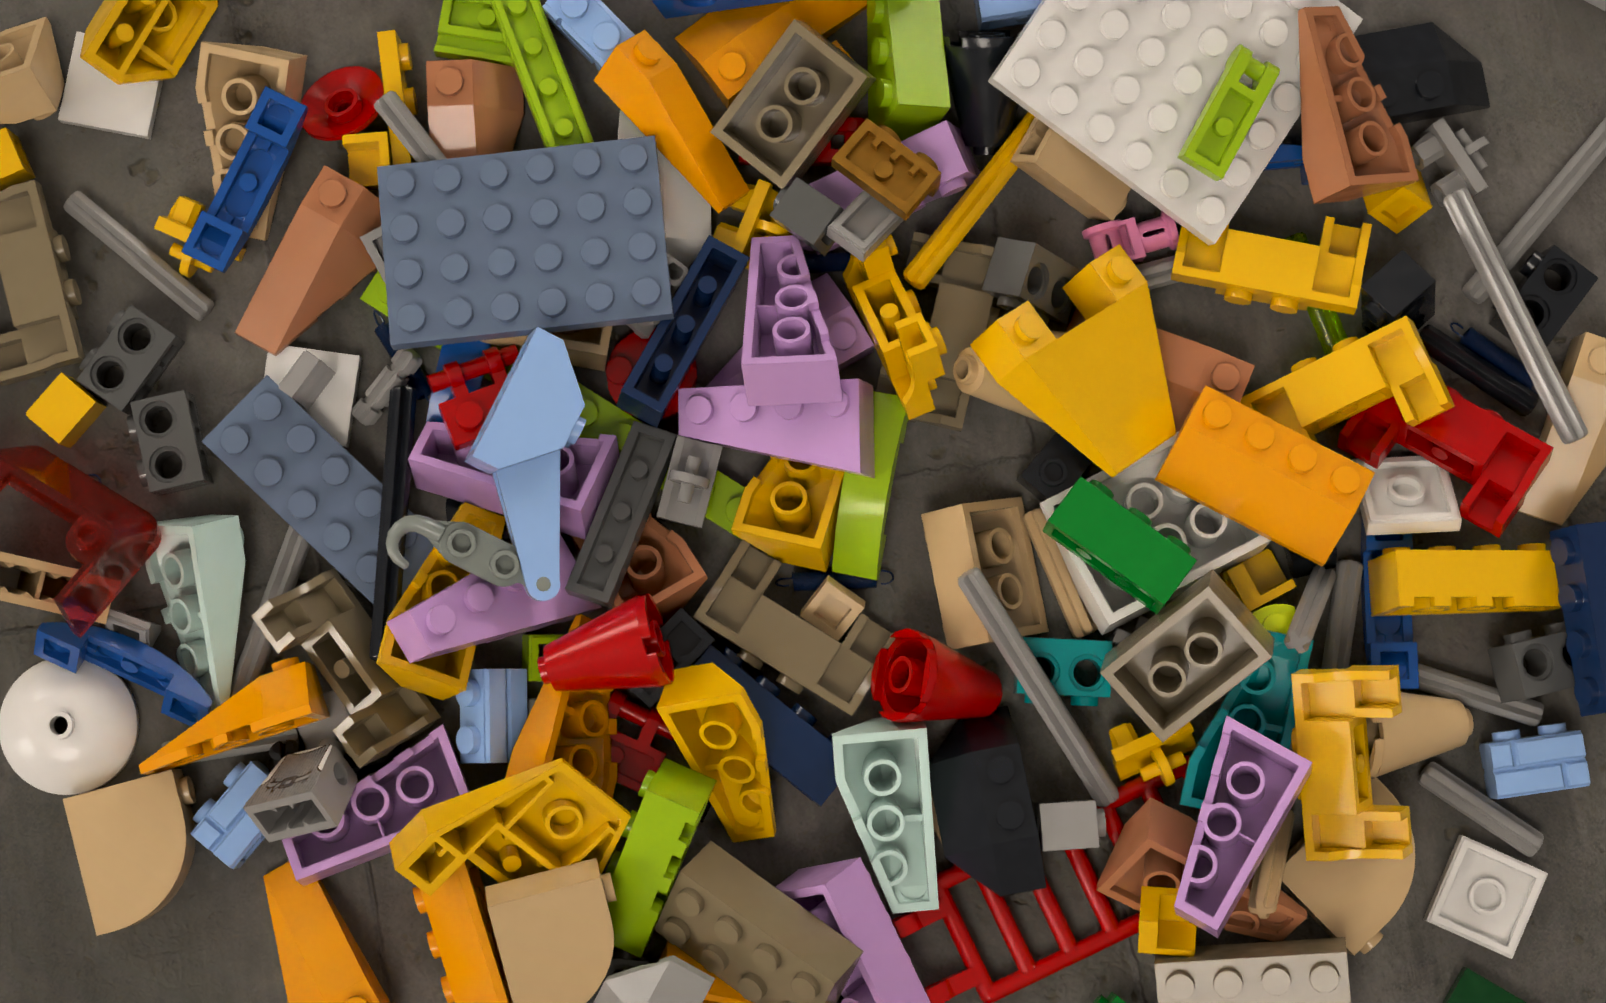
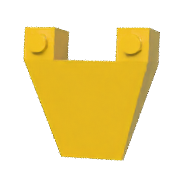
M1120 244L1088 263L1062 287L1085 318L1084 322L1056 339L1031 303L1026 301L997 319L970 344L971 348L1001 387L1112 478L1176 434L1148 283Z
M559 758L421 809L389 842L394 869L431 896L467 859L498 883L597 858L600 874H602L631 818V814L563 758Z

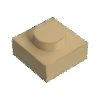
M828 575L801 609L800 617L839 641L865 608L866 601Z

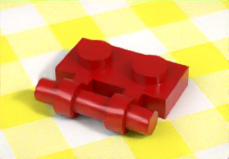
M515 344L499 350L496 346L485 349L480 357L460 364L456 360L442 365L443 370L427 375V380L433 393L450 387L454 399L440 403L438 406L455 451L473 445L507 377L505 367L512 365L519 354ZM489 373L493 384L469 393L465 381Z
M615 689L613 693L610 692V700L607 704L609 719H618L620 716L643 728L637 740L619 731L615 735H610L611 763H617V783L639 792L648 770L657 772L667 756V753L651 746L656 734L672 741L674 738L656 707H653L651 710L627 700V694Z

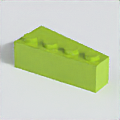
M867 0L868 72L877 78L868 90V119L877 126L885 125L891 128L899 136L900 140L903 141L937 125L951 108L939 0Z
M667 758L663 760L657 772L648 770L638 792V796L643 798L638 812L631 811V818L621 835L627 838L622 852L615 850L605 872H610L617 901L608 903L614 931V946L640 958L651 939L717 782L713 778Z

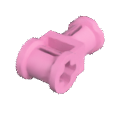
M1161 211L1159 217L1136 223L1135 217L1125 220L1104 222L1082 231L1083 239L1089 240L1094 259L1120 244L1134 264L1142 262L1146 257V253L1167 247L1171 250H1176L1179 240L1175 220L1163 211Z

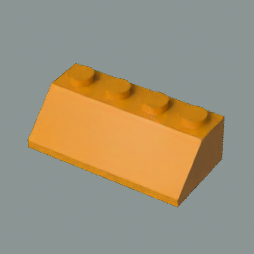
M1205 385L1191 407L1155 480L1323 567L1355 515L1375 472Z
M466 860L431 896L417 886L413 887L417 908L420 914H428L432 931L426 933L431 953L434 959L441 957L445 968L446 976L441 977L440 980L447 1003H513L490 920L485 887L479 868L470 860Z

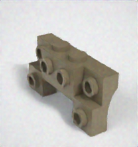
M36 180L12 185L0 191V274L13 327L19 329L0 334L1 387L46 375L45 371L82 362L85 357L76 320L79 319L76 306L82 304L81 294L75 279H69L65 262L71 260L69 246L64 235H58V232L52 228L43 188Z
M914 231L906 267L931 235ZM960 242L927 284V286L938 288L930 326L931 328L938 327L947 348V353L940 356L945 375L935 378L937 389L930 391L935 410L914 419H908V422L915 423L917 421L959 432L962 430L970 395L963 393L958 388L953 375V367L961 351L971 347L970 344L998 319L1000 309L991 307L994 296L982 290L995 247ZM882 365L876 392L897 395Z
M742 539L693 618L740 647L737 657L760 670L764 663L780 672L776 679L780 684L800 695L803 688H806L852 717L871 686L872 670L878 652L881 648L888 649L896 639L890 637L893 633L861 613L841 644L764 596L780 570L782 563L775 559L773 560Z
M335 568L317 575L291 591L269 599L251 615L262 630L266 640L271 643L278 654L301 644L351 714L332 731L359 769L386 756L399 744L425 732L441 718L425 694L401 687L376 664L377 661L370 659L372 620Z

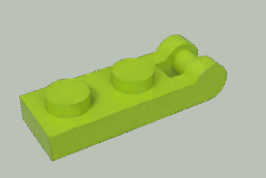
M1239 44L1230 54L1224 72L1177 157L1214 181L1224 178L1280 72V68L1269 61L1263 64L1253 58V51L1242 44ZM1243 74L1253 80L1251 89L1239 82Z

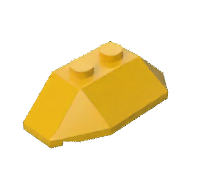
M104 0L85 30L80 58L118 85L173 79L219 6L218 0Z

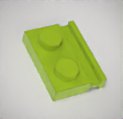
M443 0L437 31L438 37L434 47L436 57L453 60L473 59L514 67L489 0Z

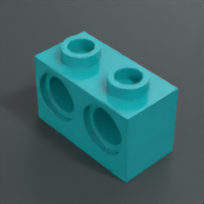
M1023 637L1035 658H1042L1050 664L1051 677L1049 680L1059 696H1071L1070 705L1098 706L1099 698L1110 697L1111 685L1100 674L1105 654L1112 649V641ZM1081 660H1088L1097 668V679L1089 687L1081 686L1074 678V668ZM1014 674L1013 694H1024V703L1033 704Z

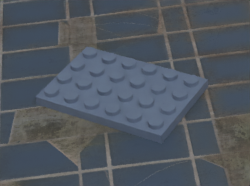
M655 135L377 167L390 345L393 350L526 336L537 327L553 333L674 319Z

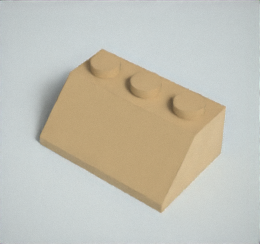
M1022 496L963 503L921 514L947 646L954 650L994 643L958 585V578L964 572L976 567L985 576L1022 637L1049 632L1031 540L1023 522L1025 510Z

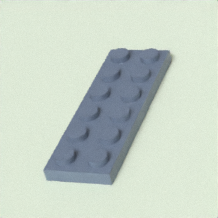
M266 375L202 440V443L373 604L383 484ZM408 509V515H414V514ZM416 532L406 534L404 558L409 562V566L403 570L402 595L434 547L425 536Z

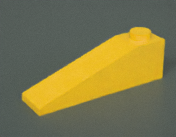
M770 456L769 462L757 478L753 476L744 488L731 528L732 533L782 563L826 572L834 549L837 515L845 472Z
M464 502L451 519L454 522L469 523L499 539L502 538L505 518L491 511ZM433 547L387 621L471 573L446 561L439 551ZM386 623L376 664L401 687L445 700L466 691L476 645L409 664Z
M713 662L674 669V681L671 682L672 684L664 686L656 709L690 768L717 780L709 801L732 842L774 837L776 822L763 722L744 687Z

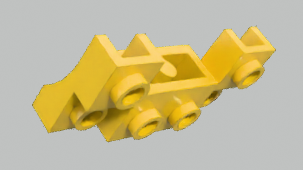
M1326 216L1319 246L1228 229L1229 224L1217 242L1208 246L1181 226L1170 280L1215 288V294L1224 295V300L1233 304L1250 305L1252 301L1270 304V309L1285 314H1295L1298 309L1306 311L1309 306L1354 315L1361 290L1372 224L1363 223L1360 229L1334 224L1335 218Z
M890 234L864 262L851 254L842 276L846 289L874 344L906 415L911 420L935 410L930 391L937 389L935 378L945 375L940 356L947 353V348L938 327L931 328L929 322H925L913 290L905 291L892 262L891 256L898 254V250L892 234Z
M1407 316L1360 339L1357 336L1341 340L1332 347V353L1318 360L1316 357H1311L1297 362L1291 367L1292 373L1243 396L1240 401L1241 404L1317 442L1315 434L1393 396L1405 422L1412 427L1455 407L1437 365L1431 361L1413 320Z
M1352 665L1347 669H1300L1292 673L1295 727L1291 733V745L1296 754L1312 762L1311 774L1297 797L1301 800L1306 861L1405 859L1413 853L1410 806L1373 805L1366 718H1393L1402 713L1399 665Z

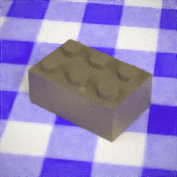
M794 19L710 133L783 189L787 185L790 186L796 177L799 179L803 178L877 78L806 22Z
M1212 569L1160 610L1158 614H1155L1106 653L1100 674L1163 743L1271 659L1275 638Z

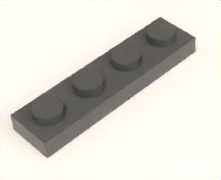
M633 422L566 584L565 590L568 595L610 609L612 608L668 471L677 434L640 422Z

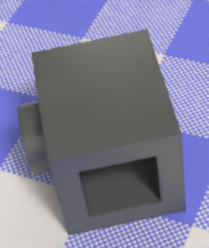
M796 177L790 186L787 185L778 193L770 216L783 229L825 257L835 241L826 236L827 227L844 210L828 197Z

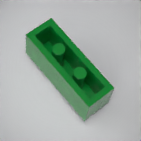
M1080 476L1048 519L1043 532L1151 611L1158 614L1197 560L1190 555L1191 549L1180 539L1172 535L1164 537L1151 527L1152 521L1138 509L1130 507L1127 510L1113 500L1114 494L1104 484L1093 479L1088 482Z

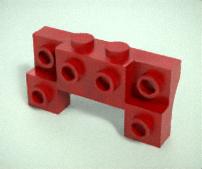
M1448 386L1446 387L1455 407L1414 427L1405 422L1393 396L1352 416L1340 431L1337 447L1378 469L1394 445L1398 443L1473 485L1461 502L1459 510L1461 517L1498 538L1501 537L1523 505L1526 494L1549 463L1554 448L1506 422L1497 412L1491 409H1483L1464 399L1457 390Z

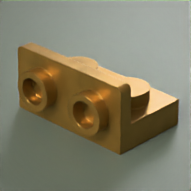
M868 118L833 156L831 163L833 168L905 221L927 195L933 197L939 190L941 172L938 171L936 163L922 152L915 154L904 146L899 136L891 128L885 125L877 126Z

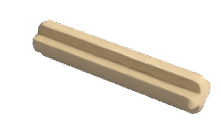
M1041 507L1027 512L1023 515V522L1072 636L1077 639L1094 633L1098 628L1077 592L1056 541L1043 532L1047 521Z
M1292 810L1288 813L1254 873L1248 909L1250 913L1258 914L1260 919L1269 918V915L1276 912L1295 819Z

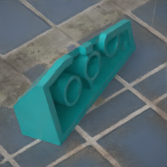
M1267 630L1275 638L1272 658L1228 692L1189 757L1179 801L1180 805L1201 809L1226 716L1290 749L1291 733L1295 727L1291 674L1300 669H1308L1313 640L1308 651L1298 653L1295 648L1288 649L1285 646L1284 639L1286 634Z

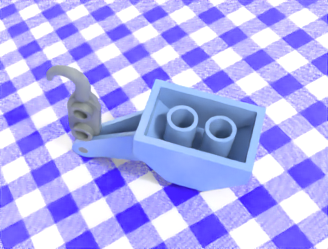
M539 327L535 328L527 336L464 461L487 474L493 475L512 545L466 522L440 521L414 514L397 520L388 531L386 548L387 554L393 563L402 569L408 568L409 562L399 551V542L405 534L416 532L425 536L446 561L493 585L506 587L520 583L524 586L527 595L536 601H547L557 595L560 589V450L564 447L569 448L571 444L574 445L586 423V419L580 417L585 403L563 339Z

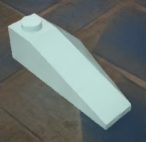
M211 514L139 524L145 565L151 584L160 583L168 606L161 610L166 625L172 623L181 643L176 652L179 664L202 686L213 701L211 708L216 709L230 698L246 562L243 547L244 533L240 527L239 515Z
M880 717L833 733L832 746L835 781L892 914L939 909L927 727L924 721L898 723Z

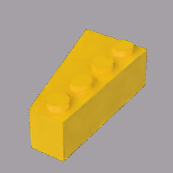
M1544 543L1521 544L1517 546V550H1501V545L1498 544L1473 546L1472 550H1456V546L1429 547L1427 550H1411L1410 547H1391L1382 549L1383 555L1368 561L1371 617L1542 612L1561 608L1558 600L1559 587L1555 563L1551 558L1550 550H1546V544Z

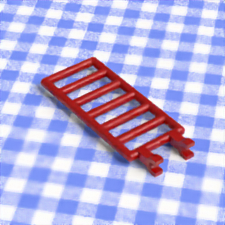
M1184 755L1186 764L1172 770L1175 780L1181 777L1185 779L1189 755ZM1140 776L1117 787L1119 798L1108 806L1103 807L1106 818V832L1113 846H1115L1124 827L1116 808L1139 797L1142 798L1144 804L1150 798L1165 804L1158 791V788L1165 785L1160 776L1145 782ZM1071 849L1064 851L1102 930L1076 941L1045 876L1047 888L1032 892L1060 950L1035 962L1005 898L999 897L976 880L1018 969L994 982L949 888L972 878L957 866L953 865L937 873L939 909L907 912L891 921L901 939L940 919H943L965 965V969L923 987L931 1003H944L975 987L982 1002L994 1003L1139 933L1140 912L1118 921L1107 896L1096 891L1099 879L1085 850Z

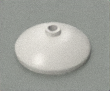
M47 660L32 666L13 683L0 711V743L8 763L24 781L35 788L52 794H82L96 790L110 782L124 769L130 760L139 735L138 708L127 684L120 676L84 660L76 674ZM60 716L64 717L68 723L67 730L63 734L57 733L54 729V722Z

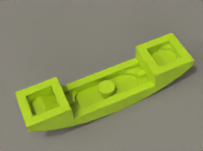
M873 391L875 478L848 472L844 473L835 530L832 572L879 580L887 537L884 534L899 447L900 443L904 444L908 417L897 395Z

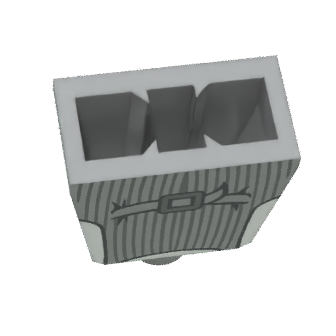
M324 738L316 748L286 755L278 762L246 802L243 809L268 842L338 827L358 781L356 773L344 758L346 751L339 741L333 738Z

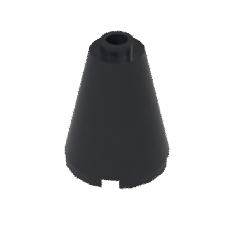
M1010 30L959 31V40L950 41L948 32L943 33L947 75L965 146L973 147V154L995 155L1013 132L1019 104L990 84L988 80L1016 39L1015 37H1010Z

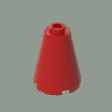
M649 593L636 595L543 647V656L537 659L543 683L545 685L551 683L555 691L664 687L665 685L672 684L671 682L674 681L675 677L669 641L664 642L659 626L664 624L652 596Z
M909 628L895 631L890 637L896 639L888 649L881 648L876 656L871 675V693L873 700L880 701L883 711L878 712L883 718L907 723L987 717L996 710L1002 700L1001 681L996 673L922 631Z

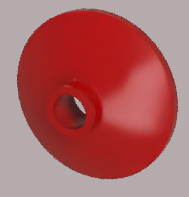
M360 66L343 67L327 73L311 85L300 102L308 107L302 127L311 137L323 141L341 140L343 135L359 133L373 122L379 114L374 108V103L384 95L382 80L371 69Z

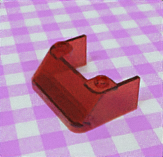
M37 445L1 448L0 492L6 485H9L72 524L66 535V547L70 555L76 561L83 564V566L57 594L54 601L73 634L81 638L159 547L162 537L161 530L155 518L149 512L46 449Z

